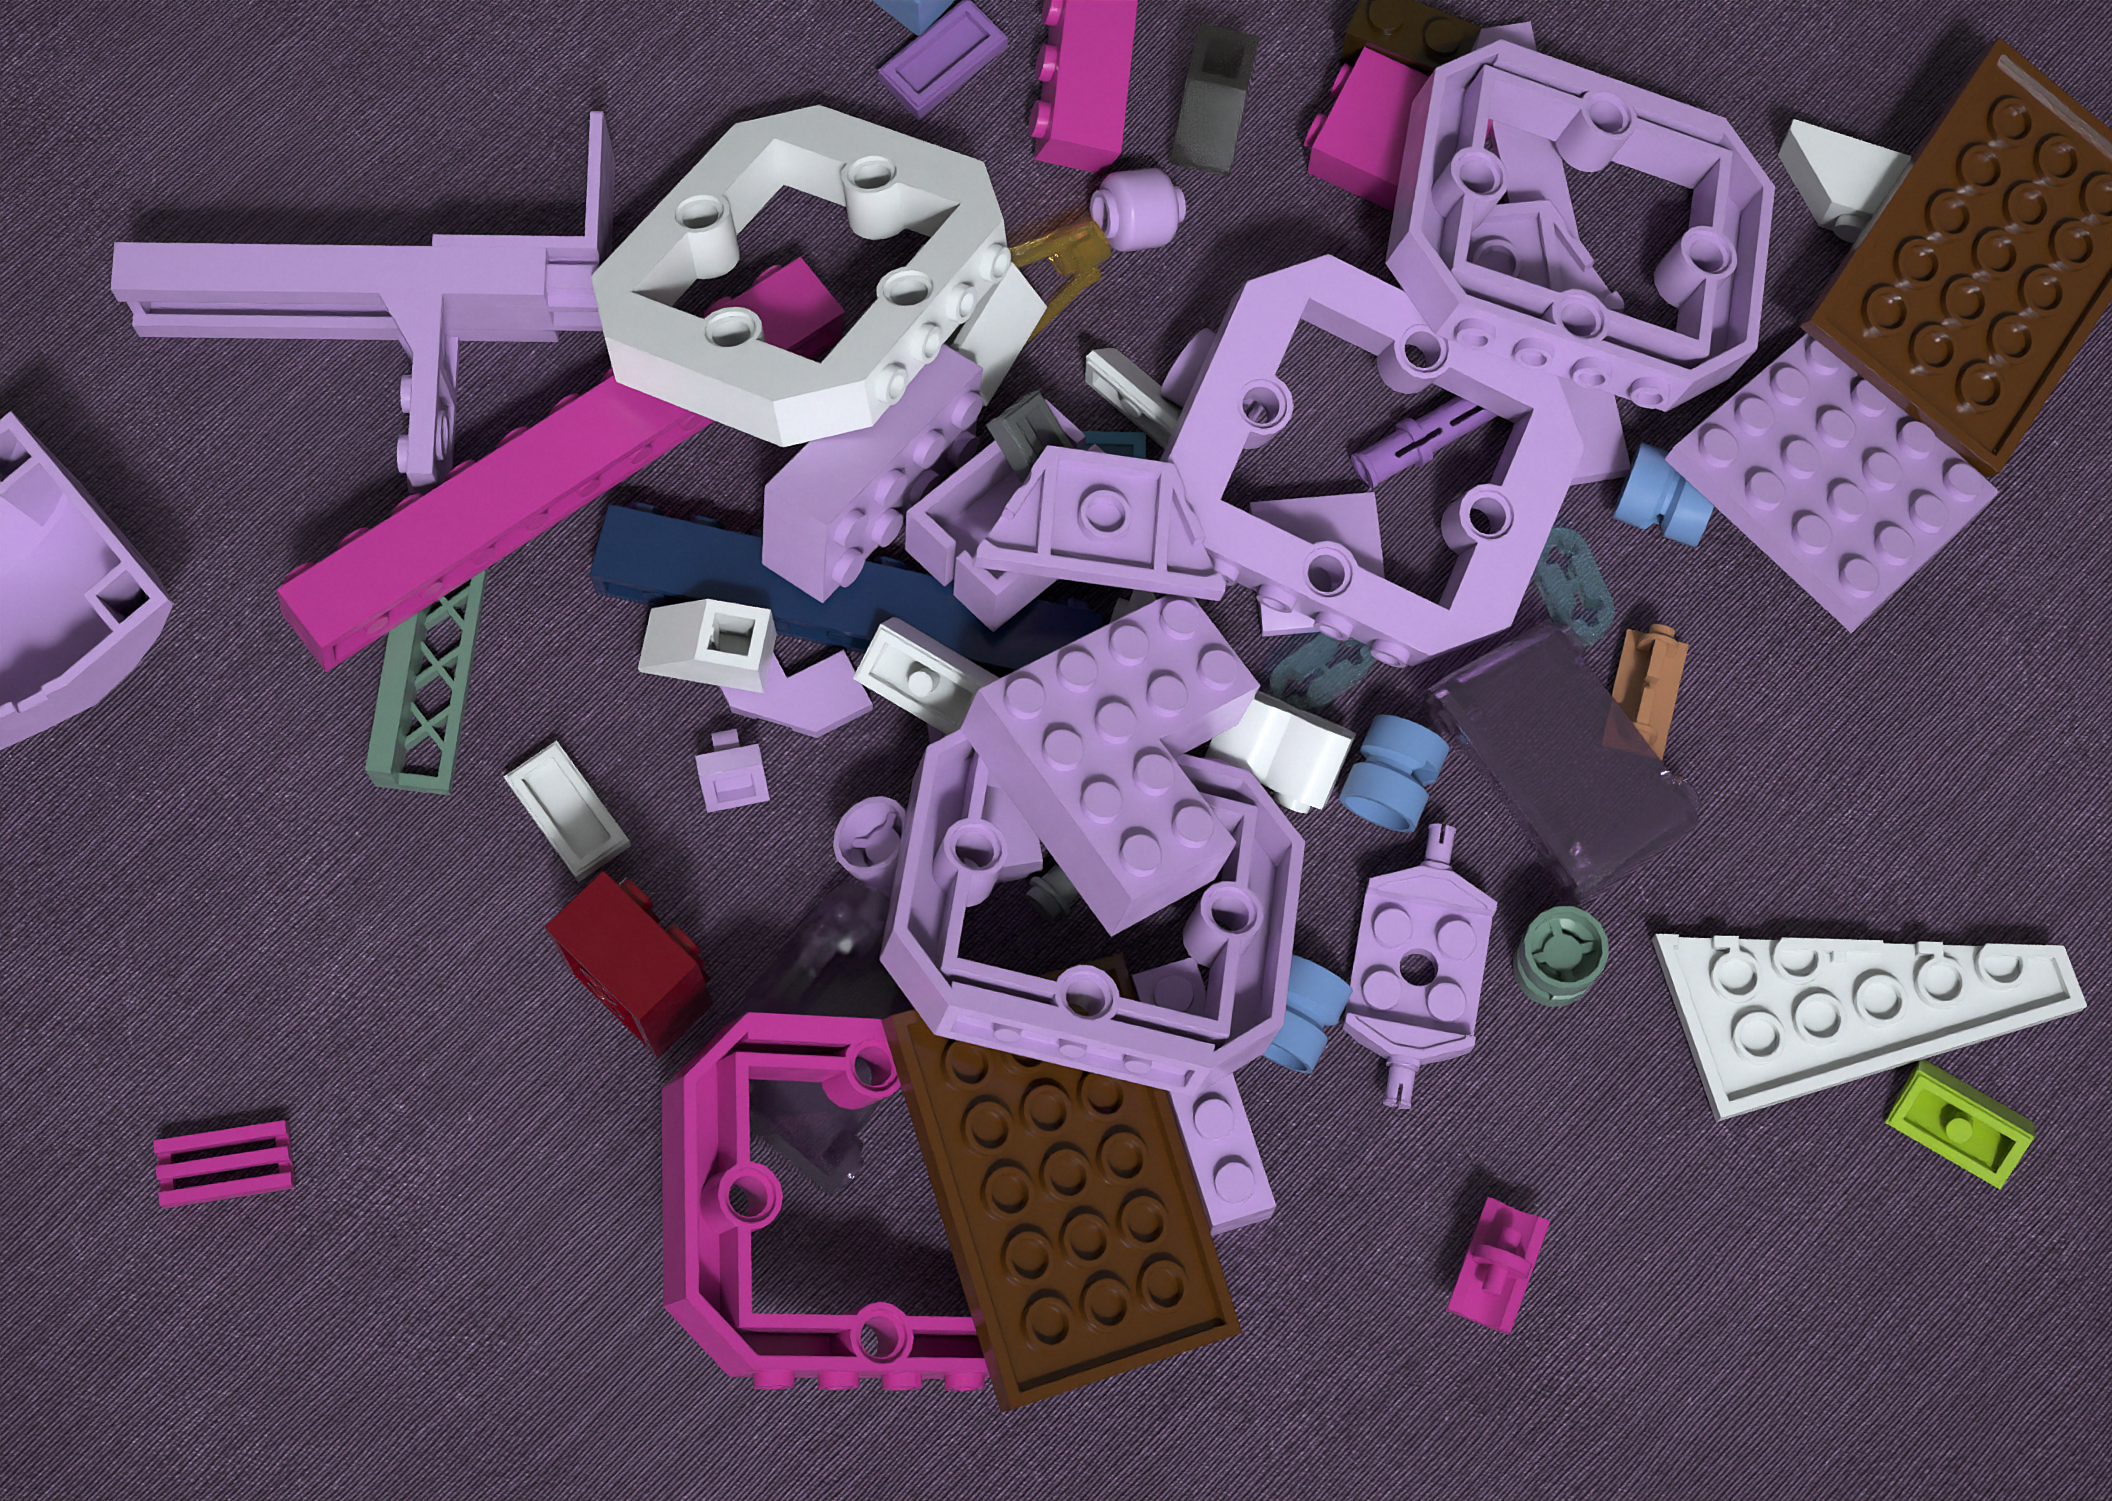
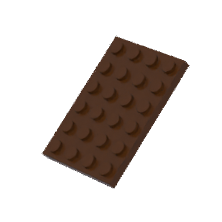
M1999 37L1988 43L1799 325L1913 419L1931 428L1939 440L1955 450L1986 478L2001 472L2112 300V130Z
M1122 953L1079 964L1094 966L1103 970L1114 980L1119 990V997L1137 1001ZM1068 968L1036 977L1057 981L1058 977ZM1068 1003L1075 1013L1089 1016L1083 1007ZM916 1009L891 1015L881 1020L1001 1412L1013 1410L1242 1333L1166 1090L934 1035Z

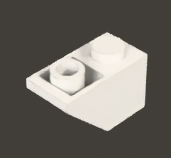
M711 599L651 608L638 670L642 673L764 693L777 635L771 610Z

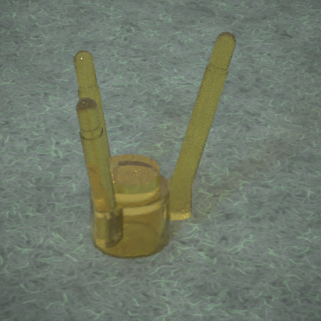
M1085 216L1071 225H1064L1048 235L1009 248L1011 253L1010 262H1013L1017 268L1049 257L1052 265L1061 276L1066 277L1071 273L1075 276V279L1047 305V309L1025 345L1043 330L1084 288L1102 279L1097 265L1108 260L1111 257V252L1104 233L1091 217Z

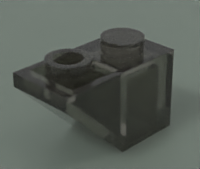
M1200 23L1186 79L1170 164L1226 177L1230 176L1255 72L1260 36Z

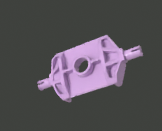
M1442 824L1429 825L1424 862H1421L1419 866L1370 878L1366 886L1350 987L1353 992L1346 1004L1342 1029L1359 1044L1387 1059L1386 1066H1390L1383 1104L1394 1107L1398 1088H1400L1399 1109L1411 1108L1415 1073L1420 1069V1065L1470 1053L1475 1046V1024L1492 918L1496 912L1497 901L1452 871V867L1449 865L1456 828L1446 825L1443 831L1441 844L1439 839ZM1411 954L1426 956L1435 968L1434 980L1425 986L1409 984L1400 973V961Z

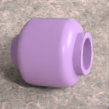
M1150 167L1109 174L1102 181L1099 190H1096L1092 195L1090 214L1093 228L1099 238L1105 239L1115 250L1129 252L1162 247L1171 242L1178 229V223H1181L1185 218L1186 203L1182 190L1178 186H1173L1167 174L1161 169Z

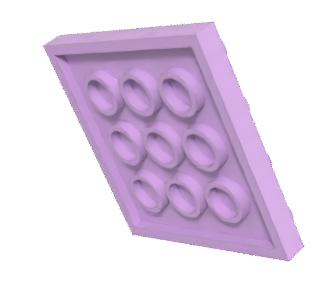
M1808 333L1678 442L1665 458L1666 462L1850 633L1854 632L1969 524L2000 492L1955 450L1939 440L1931 428L1913 419Z

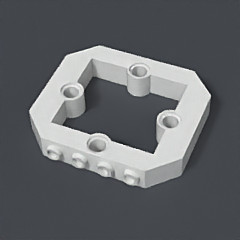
M816 105L734 124L591 275V280L616 382L778 446L786 447L872 427L890 405H895L902 398L906 386L924 365L931 363L937 357L941 345L959 324L965 323L971 317L976 304L994 284L1003 280L1010 266L1011 253L1007 248L1004 219L983 161L842 112ZM783 185L845 206L850 227L855 234L862 238L871 240L887 239L899 234L905 228L931 237L906 267L892 270L881 278L877 285V300L821 364L766 343L762 322L758 315L749 309L741 307L723 308L702 319L672 307L697 278H717L727 274L736 266L740 256L737 235Z

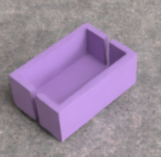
M1045 400L1073 448L1084 450L1086 435L1050 402ZM993 441L907 511L905 550L944 587L954 579L953 595L992 632H995L1058 579L972 567L977 547L987 537L1002 515L1009 500L1022 485L996 441ZM1094 444L1091 448L1087 450L1091 452L1105 453L1096 444Z

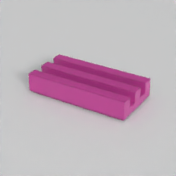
M285 1120L153 1140L154 1153L158 1157L156 1175L157 1180L160 1181L161 1192H158L159 1205L164 1209L296 1188L289 1124ZM276 1140L277 1148L174 1163V1155ZM274 1163H278L279 1174L183 1189L176 1188V1179Z

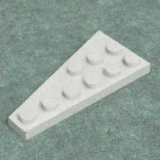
M1655 934L1652 938L1716 1122L2071 1015L2087 1007L2064 946L1986 943L1983 946L1943 945V942L1918 941L1916 944L1883 943V940L1782 937L1780 940L1739 939V936L1716 935L1713 938L1679 937V934Z

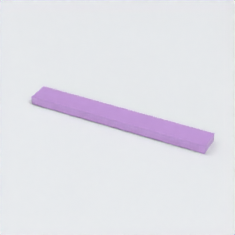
M1531 21L1481 29L1476 47L1477 50L1502 39L1537 52ZM1493 120L1490 130L1493 151L1504 163L1509 177V185L1503 195L1505 204L1550 199L1567 222L1569 234L1574 239L1580 241L1563 163L1556 147V142ZM1558 376L1585 445V450L1570 486L1626 477L1631 465L1615 395L1599 389H1587L1579 386L1572 380Z

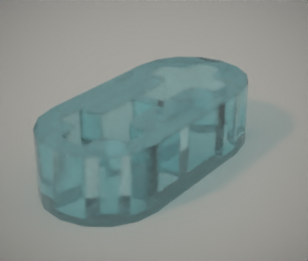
M1564 527L1552 528L1532 576L1552 621L1562 638L1572 644L1581 646L1594 644L1604 637L1613 622L1615 613L1613 599L1583 537L1572 529ZM1556 546L1560 554L1571 552L1573 555L1567 567L1571 580H1566L1558 563L1547 565L1545 562L1551 547ZM1577 592L1585 609L1596 608L1599 613H1597L1592 623L1593 627H1588L1583 619L1573 621L1570 618L1576 607L1573 593Z
M1322 633L1285 658L1273 669L1267 687L1268 695L1297 709L1314 714L1358 684L1370 673L1375 657L1370 653L1372 647L1349 637V640L1344 641ZM1341 641L1346 647L1353 646L1354 644L1361 647L1357 657L1358 665L1356 666L1349 660L1341 661L1331 669L1326 664L1334 658L1337 651L1336 642ZM1314 672L1318 676L1308 687L1306 694L1308 700L1303 701L1297 695L1287 699L1282 694L1287 683L1285 677L1291 676L1293 680L1299 682Z

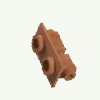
M1662 624L1650 625L1649 633L1631 629L1626 630L1600 741V748L1658 763L1662 762L1689 644L1673 639L1675 634L1673 628Z

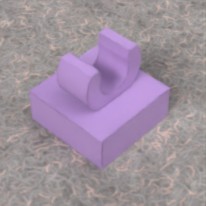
M737 729L711 733L714 752L695 756L707 813L770 801L759 743L740 747Z

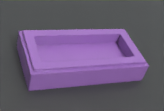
M963 0L878 69V80L917 120H920L1008 47V37L971 0Z

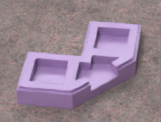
M844 650L788 678L773 652L764 693L718 686L732 713L755 720L760 718L792 728V731L815 738L873 710V704L863 685L853 679L856 672Z

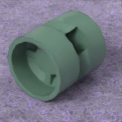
M1556 906L1540 913L1529 925L1517 944L1512 958L1513 976L1519 989L1532 1001L1547 1007L1566 1006L1579 1000L1604 970L1609 956L1608 937L1601 923L1589 912L1574 906Z

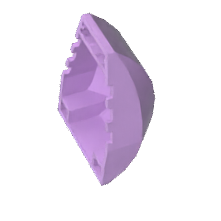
M11 411L0 419V750L96 705L136 667L160 636L174 604L156 572L95 499Z

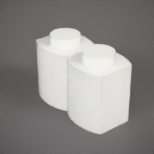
M1257 691L1239 724L1212 738L1205 757L1218 758L1230 766L1251 771L1260 784L1275 791L1272 798L1275 802L1288 809L1307 814L1310 806L1322 810L1327 804L1356 733L1329 720L1297 709L1268 694Z

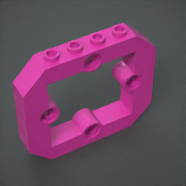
M747 1012L726 1024L662 1088L663 1307L729 1377H753L754 1389H789L795 1387V1378H818V1389L849 1390L859 1388V1378H881L882 1390L888 1391L922 1389V1379H944V1390L974 1391L985 1389V1378L990 1377L972 1317L906 1316L898 1307L885 1302L868 1304L844 1312L841 1315L752 1313L751 1232L764 1228L774 1221L781 1210L783 1194L781 1184L774 1172L763 1164L750 1161L749 1079L821 1082L828 1098L839 1107L850 1110L867 1107L890 1096L901 1086L881 1022L883 1019ZM856 1057L861 1058L869 1066L872 1075L871 1085L865 1084L857 1076L854 1066ZM732 1185L739 1187L747 1196L749 1207L746 1216H742L734 1211L730 1204L729 1191ZM864 1324L872 1328L877 1336L878 1348L874 1356L866 1352L861 1342L860 1336Z

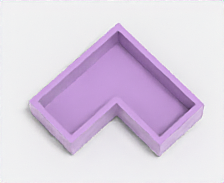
M1168 594L978 689L960 730L1112 937L1213 881L1237 842L1174 758L1237 726L1257 693L1260 684L1193 597Z

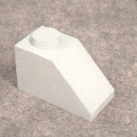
M1793 119L1778 153L1781 162L1819 227L1832 230L1836 236L1851 243H1855L1911 159L1909 155Z

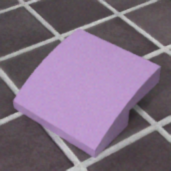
M1375 492L1250 502L1249 514L1311 544L1323 541L1339 543L1352 553L1359 567L1385 579ZM1309 565L1308 577L1311 584L1319 591L1330 592L1331 579L1327 571L1320 566ZM1257 600L1262 637L1320 632L1313 626L1314 619L1295 610H1292L1291 613L1279 612L1263 605Z

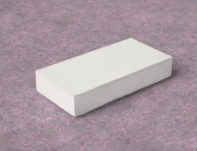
M557 740L504 776L506 783L578 882L631 846L629 839Z

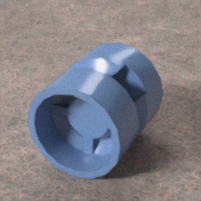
M1641 442L1631 462L1629 473L1625 477L1612 518L1643 530L1650 527L1653 523L1660 525L1662 537L1696 548L1708 524L1714 505L1665 461V458L1670 453L1669 451Z
M1377 715L1374 717L1360 749L1366 761L1353 765L1339 800L1352 813L1380 827L1398 832H1414L1429 798L1423 786L1435 784L1450 747L1439 735L1424 726L1393 715Z
M1292 954L1284 1025L1262 1056L1291 1070L1311 1074L1329 1040L1323 1028L1324 1026L1337 1024L1353 992L1349 984L1326 968Z

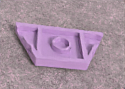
M1550 199L1497 204L1482 224L1474 231H1471L1467 262L1559 293L1570 289L1585 290L1596 296L1605 305L1606 309L1623 313L1624 302L1617 291L1611 293L1592 267L1595 260L1581 241L1574 239L1569 234L1567 222Z
M1050 445L1046 446L1031 468L1024 483L1016 490L1005 506L996 524L977 547L972 566L1215 601L1221 600L1226 587L1222 573L1215 572L1204 547L1203 541L1206 535L1197 514L1187 505L1185 498L1187 491L1174 463Z

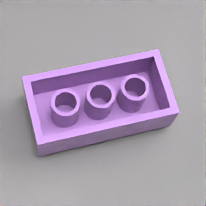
M942 344L937 357L931 363L924 365L906 386L902 398L895 405H890L872 427L810 441L765 485L762 564L821 603H824L840 585L848 587L860 574L865 559L879 545L886 547L896 538L906 518L907 511L938 487L954 467L960 469L972 459L979 444V438L976 436L977 417L984 402L980 396L983 368L947 345Z

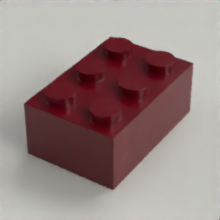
M602 871L545 926V929L567 970L658 1058L713 1005L706 986L711 979L703 970L706 965L698 956L701 951L679 927L672 923L666 930L662 929L657 924L660 921L659 918L651 910L654 905L631 880L625 878L617 884Z

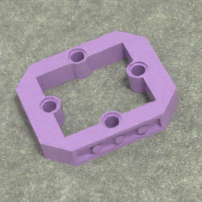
M1500 39L1437 67L1413 100L1385 264L1435 335L1458 342L1461 346L1470 350H1482L1515 361L1527 369L1542 370L1572 380L1579 386L1587 389H1599L1632 400L1640 407L1656 408L1667 412L1728 380L1757 350L1775 186L1726 118ZM1488 119L1555 141L1561 157L1570 166L1580 171H1600L1610 161L1693 189L1689 230L1660 261L1654 272V282L1660 296L1668 304L1679 309L1676 332L1606 309L1605 305L1596 296L1585 290L1570 289L1559 293L1466 261L1471 231H1474L1482 224L1504 195L1509 185L1508 172L1504 163L1494 153L1484 149Z
M1327 254L1249 280L1234 295L1160 462L1174 463L1187 491L1185 495L1187 505L1197 514L1206 535L1203 541L1204 547L1215 572L1222 573L1226 585L1233 586L1237 582L1258 592L1256 598L1263 605L1283 613H1291L1292 610L1304 614L1315 620L1313 626L1321 633L1344 641L1349 640V637L1372 647L1370 653L1377 660L1394 667L1404 668L1406 664L1413 667L1492 638L1511 627L1583 455L1585 445L1557 375L1542 370L1527 369L1515 361L1482 350H1470L1464 348L1458 342L1435 335L1405 291ZM1300 318L1378 356L1377 367L1379 375L1384 383L1396 392L1404 394L1418 393L1433 383L1515 423L1490 483L1477 485L1452 502L1443 513L1441 521L1443 539L1448 547L1457 553L1459 557L1438 605L1359 567L1352 553L1339 543L1323 541L1311 544L1220 500L1242 449L1259 448L1268 443L1291 419L1294 407L1292 394L1286 384L1277 378L1275 374ZM1405 344L1414 345L1423 352L1426 358V368L1416 367L1409 362L1405 354ZM1243 399L1255 400L1263 406L1267 415L1266 423H1255L1246 416L1242 405ZM1471 508L1479 509L1486 514L1491 526L1489 534L1481 533L1474 528L1470 520ZM1309 565H1317L1327 571L1331 579L1330 592L1319 591L1311 584L1308 577Z
M959 729L926 747L913 777L879 960L934 1035L1193 1097L1265 1053L1284 1025L1305 840L1251 771L1230 766L1225 761L1213 757L1198 758L1182 754L1174 758L1237 842L1223 865L1221 882L1211 885L1203 893L1182 932L1183 944L1188 954L1197 963L1210 968L1204 1017L1119 997V990L1114 980L1103 970L1094 966L1077 965L1068 968L1058 977L1057 981H1052L957 958L966 907L980 904L990 895L1008 857V843L1003 833L993 823L981 819L986 787L1003 788ZM958 857L972 860L979 868L964 864ZM1214 920L1225 923L1231 931L1221 928ZM1068 1003L1083 1007L1089 1016L1075 1013Z

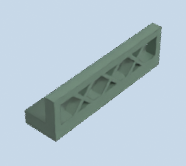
M489 567L471 578L470 585L449 601L445 596L440 598L438 602L441 606L432 613L431 604L389 631L365 771L375 787L451 796ZM467 603L463 620L456 610ZM450 616L462 631L460 645L438 661L425 645L427 632ZM423 656H425L432 666L421 673ZM457 663L453 681L446 670ZM440 676L452 691L450 706L427 721L415 706L417 691ZM414 716L421 727L410 734ZM447 723L443 742L436 733V730ZM430 736L442 752L438 777L404 773L407 751Z

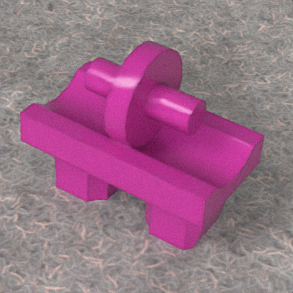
M1487 1197L1445 1311L1504 1334H1510L1550 1220L1519 1211L1498 1200Z

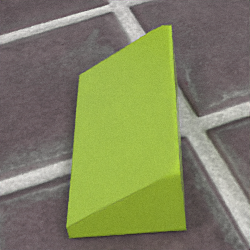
M1925 1059L1917 1062L1885 1119L1886 1124L1998 1189L2002 1188L2035 1137V1124Z

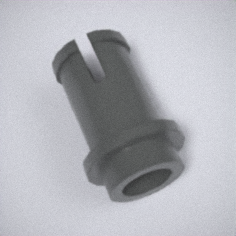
M1056 862L1042 878L1034 876L1029 881L1031 889L1024 896L1029 905L1040 916L1052 922L1058 915L1066 917L1070 913L1068 905L1077 897L1079 892Z

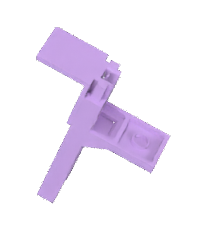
M590 111L585 236L433 234L432 246L114 242L111 291L118 302H127L133 313L132 326L139 337L399 340L412 363V375H403L401 379V408L403 413H410L409 434H400L398 437L397 464L399 472L407 474L409 494L420 493L424 496L443 484L445 477L453 469L460 341L559 342V331H603L591 275L612 254L615 157L604 111Z

